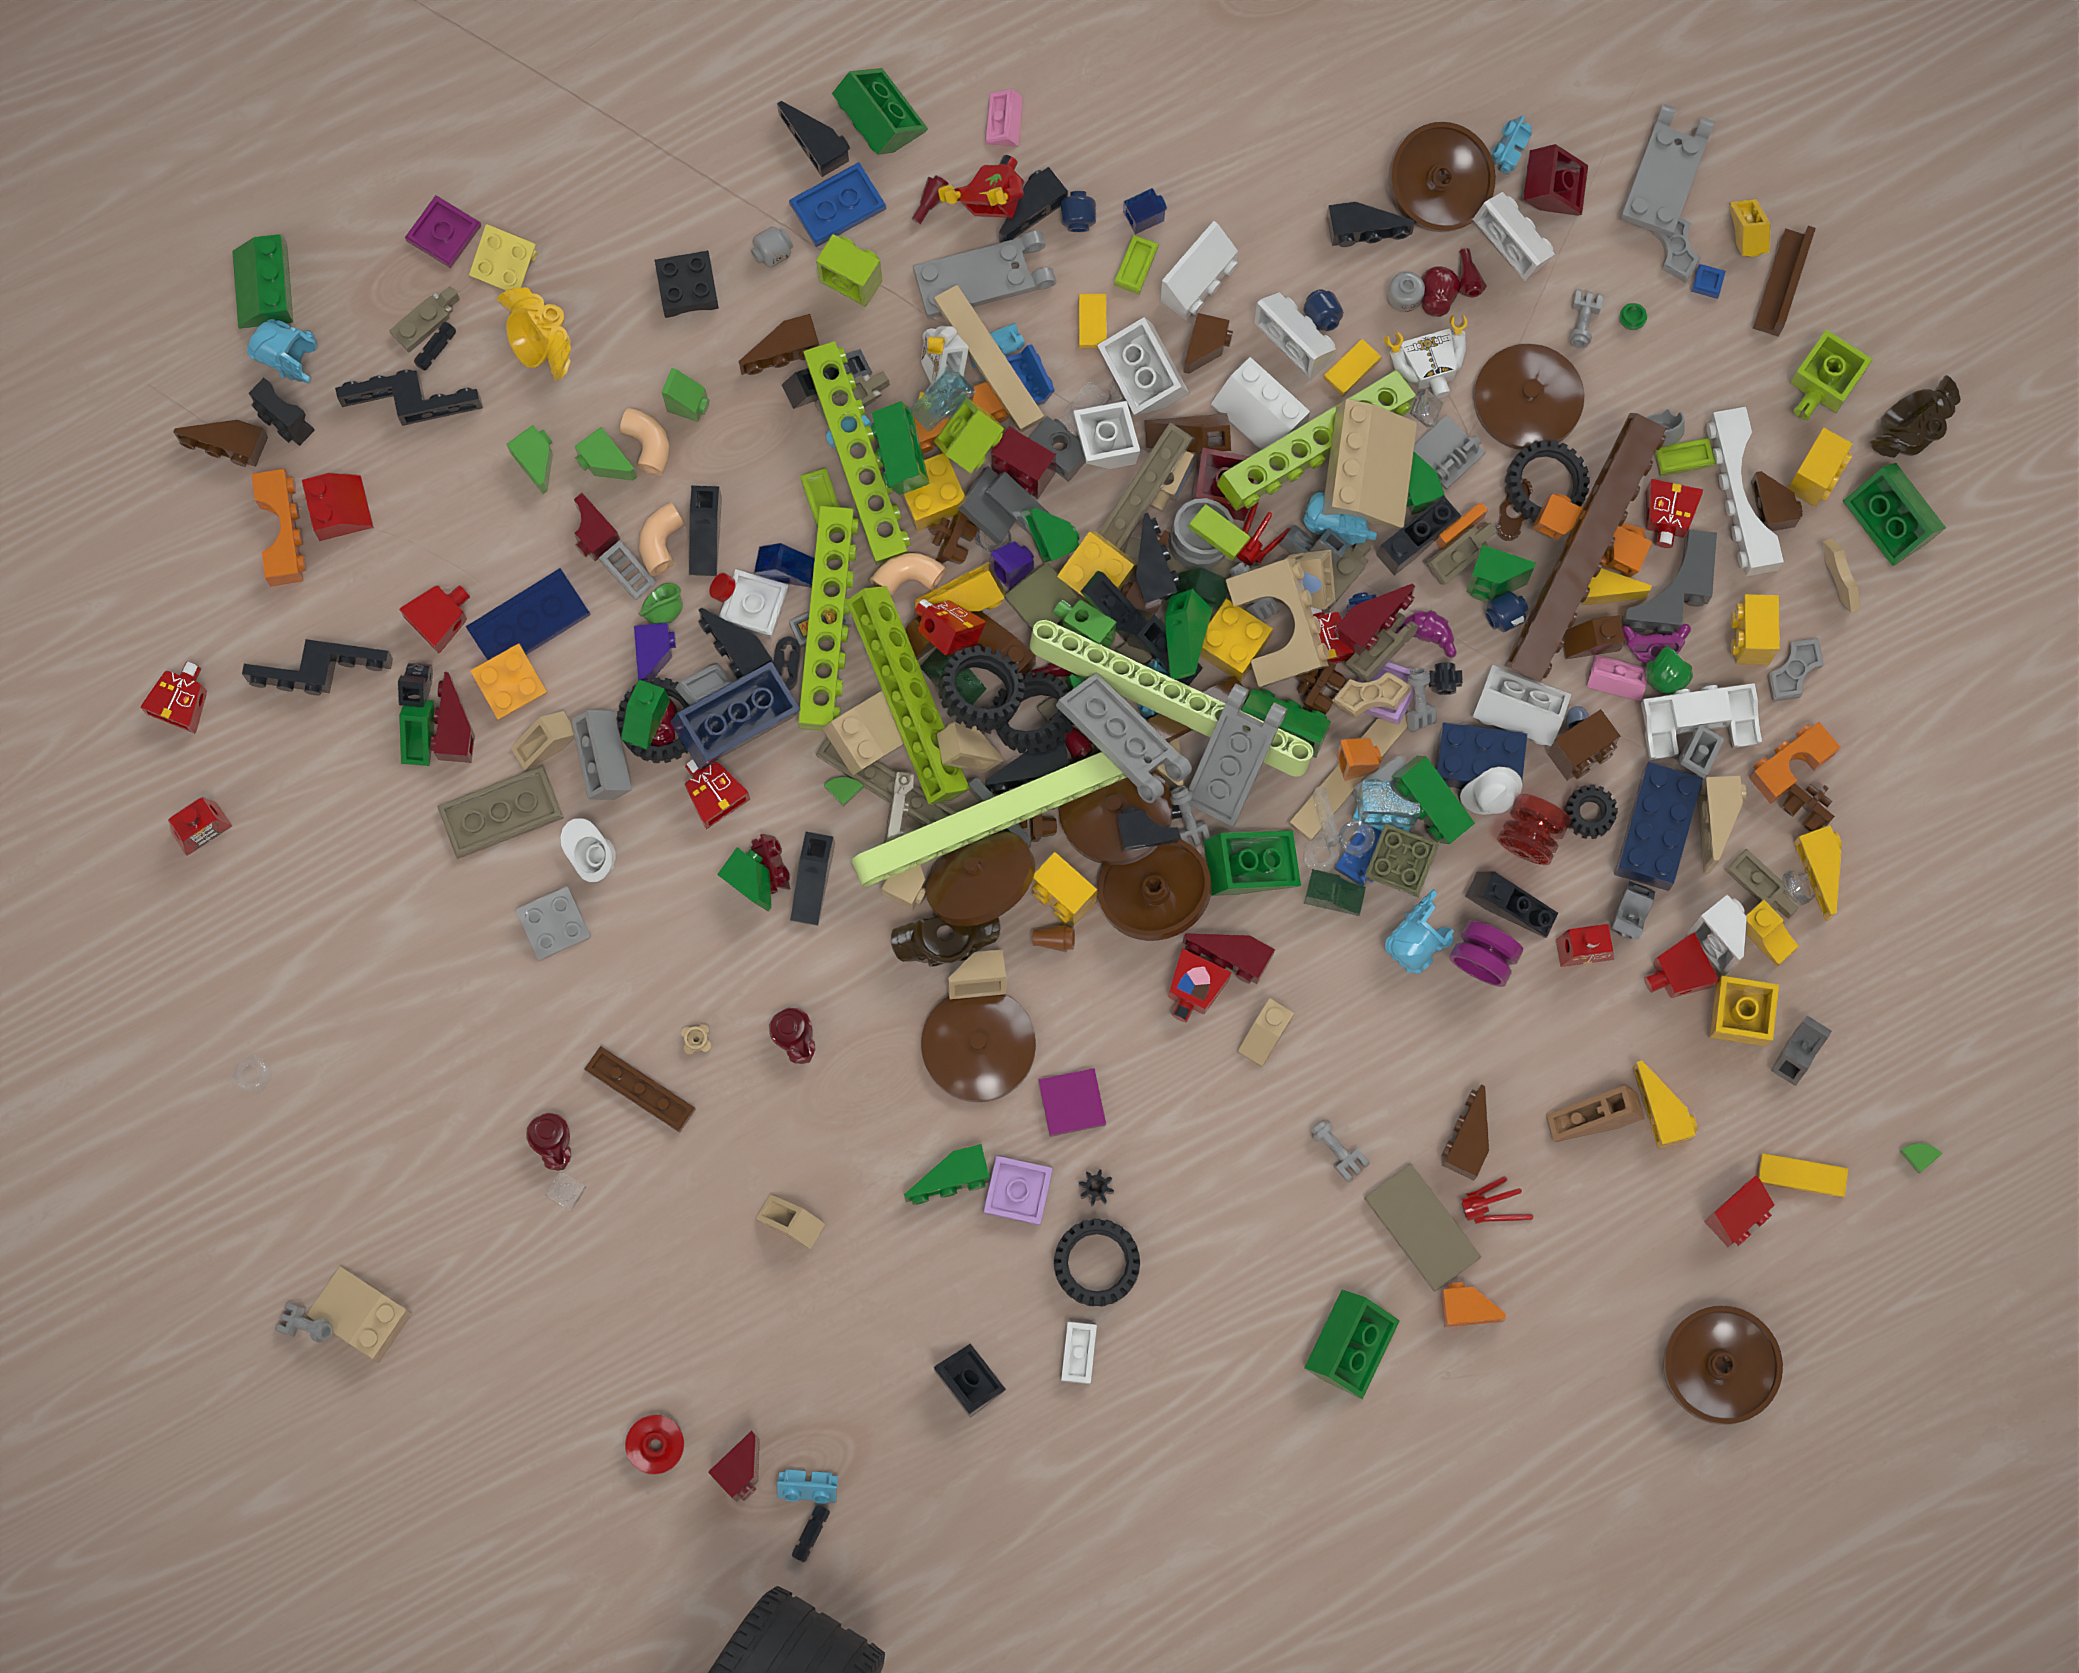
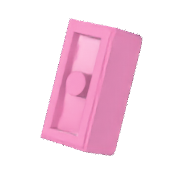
M1014 89L990 93L986 144L1018 146L1023 98Z
M1599 655L1594 656L1587 687L1637 701L1642 700L1647 685L1645 667Z

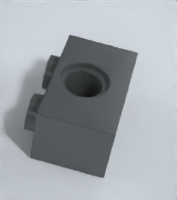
M1046 416L1028 437L1056 454V473L1068 482L1086 463L1079 436L1076 435L1074 437L1067 431V427L1058 419L1053 421L1050 417ZM1056 443H1063L1066 445V449L1057 451L1052 446Z

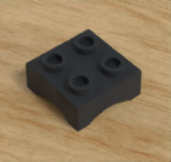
M708 250L654 260L665 318L675 317L691 311L719 309Z
M264 377L249 392L253 400L251 405L258 412L257 416L268 426L273 424L278 429L277 433L288 443L293 440L300 446L315 431L305 421V412L297 405H291L281 400L275 394L271 383Z

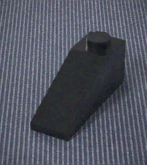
M783 101L777 103L779 116L821 177L849 162L848 150H850V146L843 135L838 136L833 128Z
M1050 167L1043 171L1037 170L1028 178L1023 187L1024 195L1019 199L1013 217L1006 218L999 231V243L1013 240L1060 208L1061 201L1068 197V190Z
M861 349L846 354L848 362L843 364L846 374L852 373L854 379L860 375L870 376L872 374ZM829 367L824 371L823 375L828 380H834L838 377L839 371L834 367ZM808 368L795 372L782 384L793 409L819 400Z

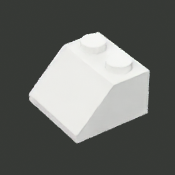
M1127 401L1073 411L1086 464L1107 469L1136 464L1140 448Z

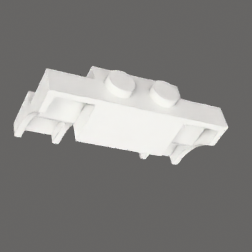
M1755 683L1725 688L1710 685L1703 687L1701 691L1697 692L1683 689L1676 691L1674 695L1643 699L1641 703L1646 727L1644 734L1649 760L1677 757L1679 751L1676 734L1695 732L1699 725L1709 730L1728 727L1732 748L1760 745L1762 742Z

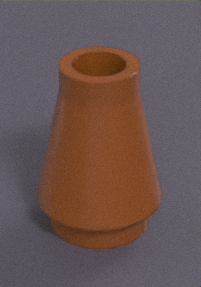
M1067 924L1034 929L1032 937L1033 946H1041L1062 952L1073 950L1075 946L1074 927H1068Z

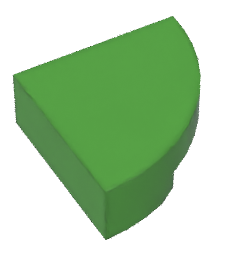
M839 777L826 782L824 787L844 807L864 788V785L852 778Z
M1922 1143L1909 1145L1899 1151L1918 1173L1922 1172L1942 1155L1935 1147Z

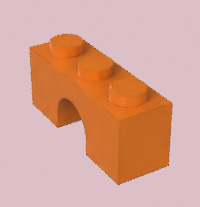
M1820 722L1812 727L1809 724L1805 725L1795 734L1798 738L1792 743H1789L1787 740L1774 750L1775 756L1769 760L1764 757L1752 767L1755 771L1749 779L1770 804L1789 791L1798 781L1789 769V762L1791 760H1803L1815 771L1832 758L1841 748Z

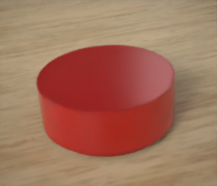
M726 573L718 574L710 585V596L719 602L728 600L735 590V579Z

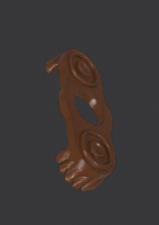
M1521 478L1523 491L1529 499L1530 494L1533 492L1532 485H1530V481H1527L1526 478ZM1507 493L1506 500L1500 508L1501 518L1499 525H1497V532L1501 539L1512 541L1521 534V525L1525 519L1522 518L1523 514L1518 518H1511L1507 515L1506 508L1512 505L1508 501L1509 493Z

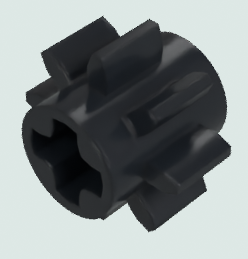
M1437 663L1434 665L1435 670L1429 671V687H1435V693L1438 695L1455 694L1457 692L1456 687H1462V670H1456L1454 663Z
M1099 1169L1097 1175L1093 1176L1087 1171V1182H1079V1186L1085 1188V1192L1081 1194L1080 1198H1090L1091 1206H1094L1095 1201L1099 1200L1103 1204H1107L1106 1193L1114 1194V1190L1107 1187V1184L1111 1183L1112 1177L1106 1179L1102 1177L1101 1169ZM1092 1182H1095L1097 1185L1103 1184L1100 1194L1096 1191L1090 1192Z

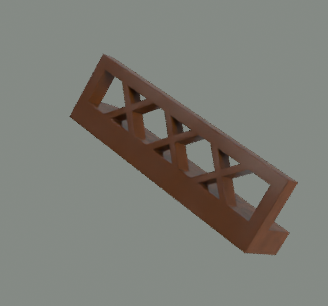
M1808 225L1804 234L1785 228L1752 329L1779 337L1791 308L1815 233V227Z

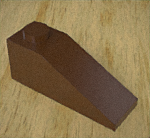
M982 611L971 612L986 621L977 646L981 647V651L985 647H991L992 654H995L996 650L1001 651V658L1004 659L1006 656H1009L1012 659L1010 665L1016 663L1019 667L1017 673H1022L1024 677L1036 665V655L1016 636Z

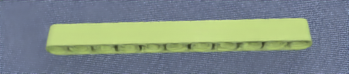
M1041 620L1033 627L1029 647L1036 656L1085 679H1088L1097 672L1119 695L1211 738L1226 703L1051 621ZM1244 725V728H1245L1246 730H1248V731L1251 730L1250 727ZM1278 729L1263 763L1291 776H1302L1308 770L1313 756V748L1308 742Z
M1100 752L853 857L851 862L862 887H867L1125 779L1127 776L1103 752Z

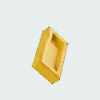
M1079 294V349L1098 348V344L1107 340L1106 294Z
M1361 339L1324 374L1323 379L1344 396L1381 361L1382 356Z

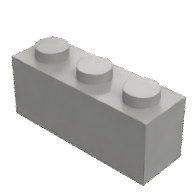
M587 710L571 719L588 799L615 800L630 792L632 788L615 712Z

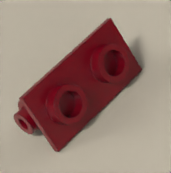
M760 834L761 838L751 841L752 846L750 849L763 858L760 863L762 865L766 864V868L769 869L771 894L777 893V888L790 890V874L783 864L780 855L782 848L775 836Z

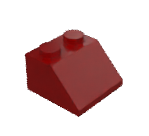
M326 473L302 480L313 531L319 541L374 528L361 475Z
M1755 1175L1704 1222L1727 1247L1731 1246L1734 1242L1739 1246L1751 1235L1748 1229L1755 1223L1760 1227L1772 1216L1769 1210L1775 1204L1759 1177Z

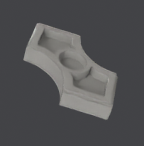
M1679 217L1672 237L1655 231L1653 235L1660 240L1665 249L1666 261L1662 270L1686 283L1701 258L1692 250L1688 241V230L1691 223Z
M1818 638L1791 642L1789 644V657L1785 665L1768 673L1767 677L1773 702L1800 698L1802 696V683L1805 676L1811 671L1823 667L1824 663Z

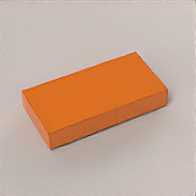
M1478 503L1443 531L1438 537L1437 546L1442 549L1467 528L1483 520L1488 511L1484 504Z

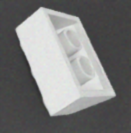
M1503 192L1487 200L1473 218L1474 222L1524 281L1549 263L1555 255L1551 243L1547 239L1540 237L1535 231L1534 223L1528 217L1524 218L1519 212L1518 205L1510 196L1507 197Z
M1215 221L1211 223L1162 280L1160 301L1185 321L1191 314L1195 316L1204 305L1203 300L1208 294L1214 295L1221 286V279L1225 275L1230 276L1238 266V250Z
M1279 292L1261 299L1257 302L1254 324L1311 380L1334 360L1336 352L1334 342L1327 335L1323 336L1316 329L1312 319L1308 316L1304 317L1297 310L1298 308L1294 301L1289 297L1285 298Z
M1145 317L1097 345L1135 416L1166 408L1190 394L1155 327Z
M1251 357L1230 376L1211 403V406L1219 414L1227 413L1229 423L1260 451L1308 423L1310 411Z
M1492 665L1473 717L1486 725H1495L1506 731L1526 733L1527 738L1532 739L1536 744L1552 746L1563 722L1571 694Z
M1728 894L1701 915L1687 933V935L1695 932L1709 961L1722 976H1727L1744 957L1747 918L1744 914L1745 910L1735 898L1731 899Z

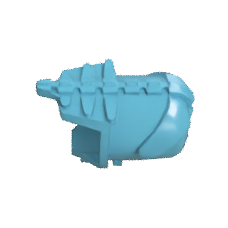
M275 319L262 323L250 338L247 347L248 355L255 361L267 364V366L278 370L281 378L286 377L291 381L296 380L308 384L311 378L302 372V365L299 362L304 353H310L317 349L314 334L309 331H300L294 327L289 329L290 326L279 320L275 321Z
M1318 491L1309 499L1303 520L1307 529L1313 534L1323 535L1330 528L1351 545L1365 543L1366 539L1376 540L1377 533L1368 530L1367 520L1364 518L1346 514H1322L1325 492Z
M1431 889L1428 895L1422 898L1417 905H1413V909L1409 913H1404L1406 919L1392 932L1391 936H1388L1385 942L1387 953L1391 954L1392 958L1398 961L1401 967H1405L1408 973L1418 974L1433 962L1431 956L1435 951L1440 952L1443 947L1448 948L1454 941L1451 935L1454 932L1453 929L1447 926L1435 931L1426 923L1436 907L1433 899L1437 892L1434 889Z

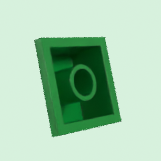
M1482 545L1466 592L1470 593L1477 600L1486 601L1507 591H1515L1528 584L1536 562Z

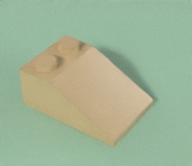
M883 691L855 706L822 728L852 776L904 744Z
M1740 776L1706 777L1701 784L1697 803L1704 873H1710L1720 860L1743 801H1746V786L1741 784Z
M339 1266L306 1315L314 1321L319 1318L328 1320L333 1327L335 1335L379 1363L412 1313Z

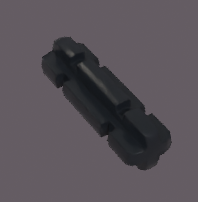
M443 322L438 328L439 333L435 332L423 347V353H419L416 356L414 363L418 368L424 371L427 370L432 364L431 360H435L448 344L447 340H451L456 334L455 328L450 323Z
M821 1505L815 1506L811 1514L813 1517L811 1520H808L798 1540L800 1543L795 1546L792 1552L793 1558L801 1562L807 1560L810 1554L809 1549L810 1547L813 1548L823 1528L822 1523L826 1522L830 1514L827 1508Z

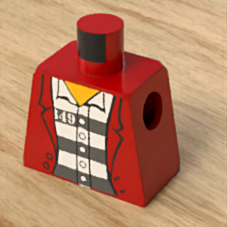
M204 797L197 799L168 819L170 831L186 856L232 827L218 804Z

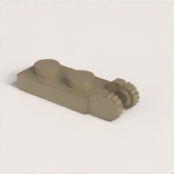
M1400 612L1395 615L1397 620L1388 631L1383 629L1377 637L1380 639L1371 651L1365 649L1360 656L1355 653L1346 662L1347 669L1363 681L1370 682L1405 643L1409 642L1412 636L1416 634L1418 625L1413 621L1406 624L1398 634L1395 633L1405 620V616Z

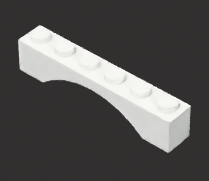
M1746 407L1713 412L1709 423H1707V434L1709 439H1713L1714 442L1713 456L1715 464L1720 466L1719 484L1721 490H1725L1727 495L1725 508L1727 515L1732 516L1734 524L1731 527L1733 541L1738 542L1740 552H1738L1739 566L1744 568L1746 576L1779 571L1784 561L1778 536L1769 530L1755 515L1748 503L1742 484V457L1746 443L1752 434Z

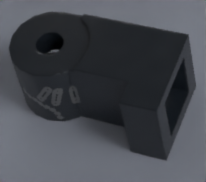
M407 664L404 676L400 675L398 679L399 705L425 706L431 691L433 679L432 665ZM419 695L420 698L412 699L408 698V696Z

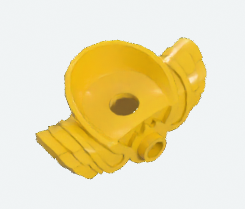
M516 287L501 293L497 297V301L502 307L511 312L506 322V331L510 347L516 358L528 368H537L548 359V365L554 381L562 379L567 374L571 363L569 359L571 352L570 338L562 327L564 323L563 310L556 305H544L543 298L538 294H532L530 289L526 287Z

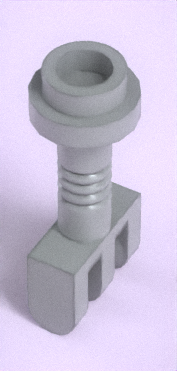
M1576 290L1572 309L1581 311L1577 329L1570 332L1569 339L1572 346L1586 348L1587 344L1591 342L1592 335L1588 332L1591 313H1600L1604 295L1598 294L1596 303L1591 302L1593 292L1587 291L1586 299L1581 300L1582 290Z
M1241 562L1229 570L1230 578L1249 572L1251 569L1248 565L1245 566ZM1268 597L1253 602V605L1246 610L1263 622L1264 619L1266 620L1272 615L1277 614L1279 607L1273 597Z
M1424 668L1410 670V674L1407 677L1408 684L1414 686L1415 710L1407 712V725L1411 732L1436 723V708L1429 704L1426 705L1425 685L1430 682V674Z
M1180 786L1171 791L1170 797L1171 803L1179 806L1186 827L1179 830L1180 839L1189 843L1187 838L1191 837L1194 845L1198 846L1201 844L1198 836L1199 833H1202L1204 840L1211 837L1204 821L1196 824L1189 801L1193 798L1191 790H1188L1186 786Z
M1322 1120L1311 1130L1314 1134L1313 1138L1315 1141L1321 1138L1336 1153L1335 1155L1341 1162L1335 1169L1349 1183L1353 1178L1346 1170L1348 1167L1358 1175L1361 1169L1355 1161L1358 1160L1365 1168L1370 1163L1358 1148L1349 1154L1330 1132L1333 1128L1332 1124Z
M287 1302L284 1308L291 1311V1314L288 1316L282 1313L279 1318L286 1321L287 1324L286 1326L277 1324L275 1330L293 1337L297 1329L309 1332L311 1339L316 1342L329 1340L333 1333V1327L328 1320L319 1318L313 1322L302 1318L305 1309Z

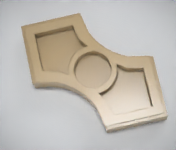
M1832 538L1823 541L1826 566L1835 580L1841 603L1851 613L1860 610L1858 584L1848 567L1845 551Z
M1386 672L1381 678L1372 682L1361 683L1351 679L1348 680L1332 701L1336 707L1357 718L1364 711L1374 707H1386L1395 711L1411 692L1412 688L1410 684L1390 672Z

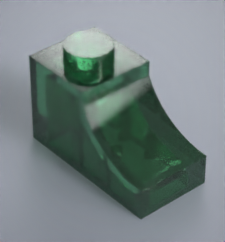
M1204 568L1177 573L1181 586L1176 587L1177 594L1193 589L1211 608L1222 606L1227 596L1226 578Z
M936 648L921 664L920 668L935 686L938 687L946 664L956 653L946 656ZM969 668L959 672L955 678V686L958 693L971 705L987 689Z
M1312 869L1304 904L1360 916L1366 887L1346 881L1340 875Z

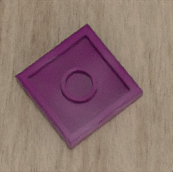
M435 195L407 233L405 240L451 268L478 232L481 223Z
M1095 1068L1038 1079L1050 1137L1106 1126Z

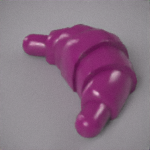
M1414 611V614L1405 618L1401 627L1395 632L1398 634L1406 624L1413 621L1418 625V629L1412 637L1425 642L1439 644V647L1444 648L1449 658H1453L1457 654L1453 643L1452 630L1448 625L1449 621L1437 615L1435 611Z
M1682 624L1678 631L1673 632L1671 636L1657 633L1641 636L1639 633L1635 634L1630 626L1625 625L1622 627L1628 647L1638 658V661L1648 663L1650 660L1654 661L1665 646L1673 649L1678 654L1691 631L1689 624Z

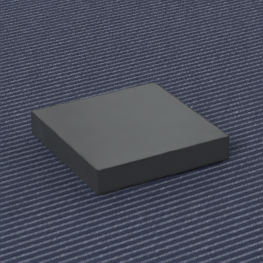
M987 466L982 469L957 508L993 542L999 544L1004 540L1015 521L985 494L999 476Z

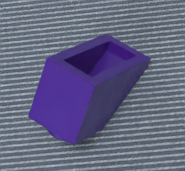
M1016 541L998 548L990 554V562L995 574L1009 590L1034 570L1033 553L1025 545L1020 547Z
M668 623L634 626L638 680L648 679L652 681L671 660L672 648H676L675 631L670 632Z

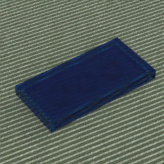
M559 568L465 627L488 661L517 644H520L525 655L591 614L562 569Z

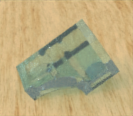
M945 371L911 408L913 416L927 431H932L943 419L955 412L966 397L970 399L976 391L959 372Z
M1369 779L1361 782L1357 792L1359 824L1385 825L1386 823L1392 826H1415L1420 815L1419 803L1410 802L1399 797L1391 789L1390 782H1382L1378 779Z

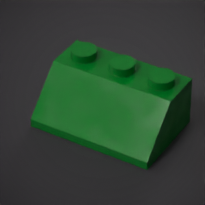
M883 68L849 71L832 92L839 107L846 112L852 120L854 127L861 132L867 140L869 147L877 155L894 153L928 130L927 126Z
M281 234L253 237L232 251L238 328L259 327L270 319L279 320L284 323H294L288 247Z
M1897 463L1882 467L1843 500L1892 566L1897 565L1924 547L1946 529L1945 525Z
M1253 688L1242 711L1265 722L1267 714L1274 703L1287 708V713L1279 729L1308 742L1313 748L1312 757L1317 758L1331 724L1327 716L1315 710H1312V712L1306 711L1295 701H1282L1275 698V694L1266 689L1258 691Z
M1341 1290L1304 1369L1321 1380L1363 1400L1400 1320L1368 1298Z

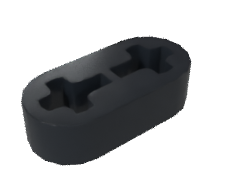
M784 637L776 644L773 665L780 676L783 675L784 667H788V673L792 679H787L785 685L790 691L798 682L801 648L796 639ZM787 645H792V649L795 652H791L789 661H785V654L781 649H786Z

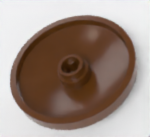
M1434 122L1423 125L1403 138L1392 155L1389 166V186L1394 202L1406 218L1414 220L1415 225L1433 232H1451L1473 223V218L1482 205L1493 197L1496 174L1492 156L1483 141L1464 126L1451 122Z
M1518 344L1499 351L1485 363L1475 384L1473 400L1478 420L1486 432L1505 446L1523 450L1528 445L1542 440H1546V442L1555 440L1557 444L1563 441L1574 430L1581 417L1585 395L1580 375L1566 357L1556 350L1543 345Z
M1156 769L1150 773L1162 783L1164 788L1163 795L1153 803L1145 802L1140 797L1137 786L1127 777L1061 805L1060 821L1062 828L1075 850L1087 859L1105 865L1133 863L1152 853L1158 846L1121 852L1115 819L1118 814H1122V809L1138 807V811L1146 810L1147 816L1156 824L1164 827L1171 826L1173 817V804L1170 800L1171 794L1160 773Z
M999 831L940 857L927 879V901L935 914L941 920L951 925L974 926L989 922L1009 911L1025 895L1035 874L1034 856L1025 841L1013 833Z
M1181 839L1177 843L1158 846L1152 853L1136 862L1124 865H1104L1098 881L1099 902L1109 923L1122 934L1144 941L1169 939L1188 930L1204 914L1212 892L1211 876L1203 856L1192 845Z
M1006 994L950 999L948 996L933 1009L927 1018L922 1032L921 1050L929 1075L942 1090L964 1101L988 1102L1006 1096L1024 1081L1034 1062L1036 1038L1032 1022L1026 1011L1018 1002Z
M1712 1306L1689 1315L1674 1329L1666 1344L1663 1368L1668 1388L1683 1409L1702 1421L1718 1425H1730L1749 1420L1769 1406L1781 1384L1783 1360L1776 1338L1759 1318L1736 1307Z

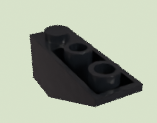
M1359 202L1328 205L1327 222L1332 246L1350 247L1355 243L1365 241L1371 244L1386 238L1400 240L1407 238L1413 233L1414 220Z
M691 485L689 575L717 576L722 495L719 486Z
M1443 495L1381 544L1377 557L1395 576L1438 539L1443 531L1460 519L1462 515Z
M1145 513L1143 518L1136 581L1146 606L1176 595L1178 593L1176 587L1181 586L1176 571H1170L1166 561L1171 560L1166 544L1160 545L1157 538L1161 531L1156 517L1150 519L1148 513Z
M704 608L698 609L701 618L698 620L699 625L706 635L709 633L713 635L716 640L713 643L714 647L721 657L725 655L731 662L728 667L736 679L748 675L769 662L773 663L771 656L756 635Z
M1065 740L1063 742L1056 741L1057 746L1053 749L1050 745H1047V751L1042 753L1039 748H1036V754H1029L1027 750L1025 754L1020 755L987 779L986 788L989 791H993L994 794H1002L1010 791L1009 788L1020 787L1069 766Z
M805 832L790 921L819 925L835 849L834 836Z
M1476 872L1465 897L1485 910L1544 938L1548 937L1558 915V912L1496 872Z

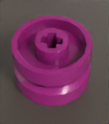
M1473 920L1468 921L1461 933L1464 942L1456 943L1450 954V960L1459 969L1482 982L1498 987L1506 986L1512 974V970L1508 965L1518 963L1523 953V947L1515 939L1490 925Z

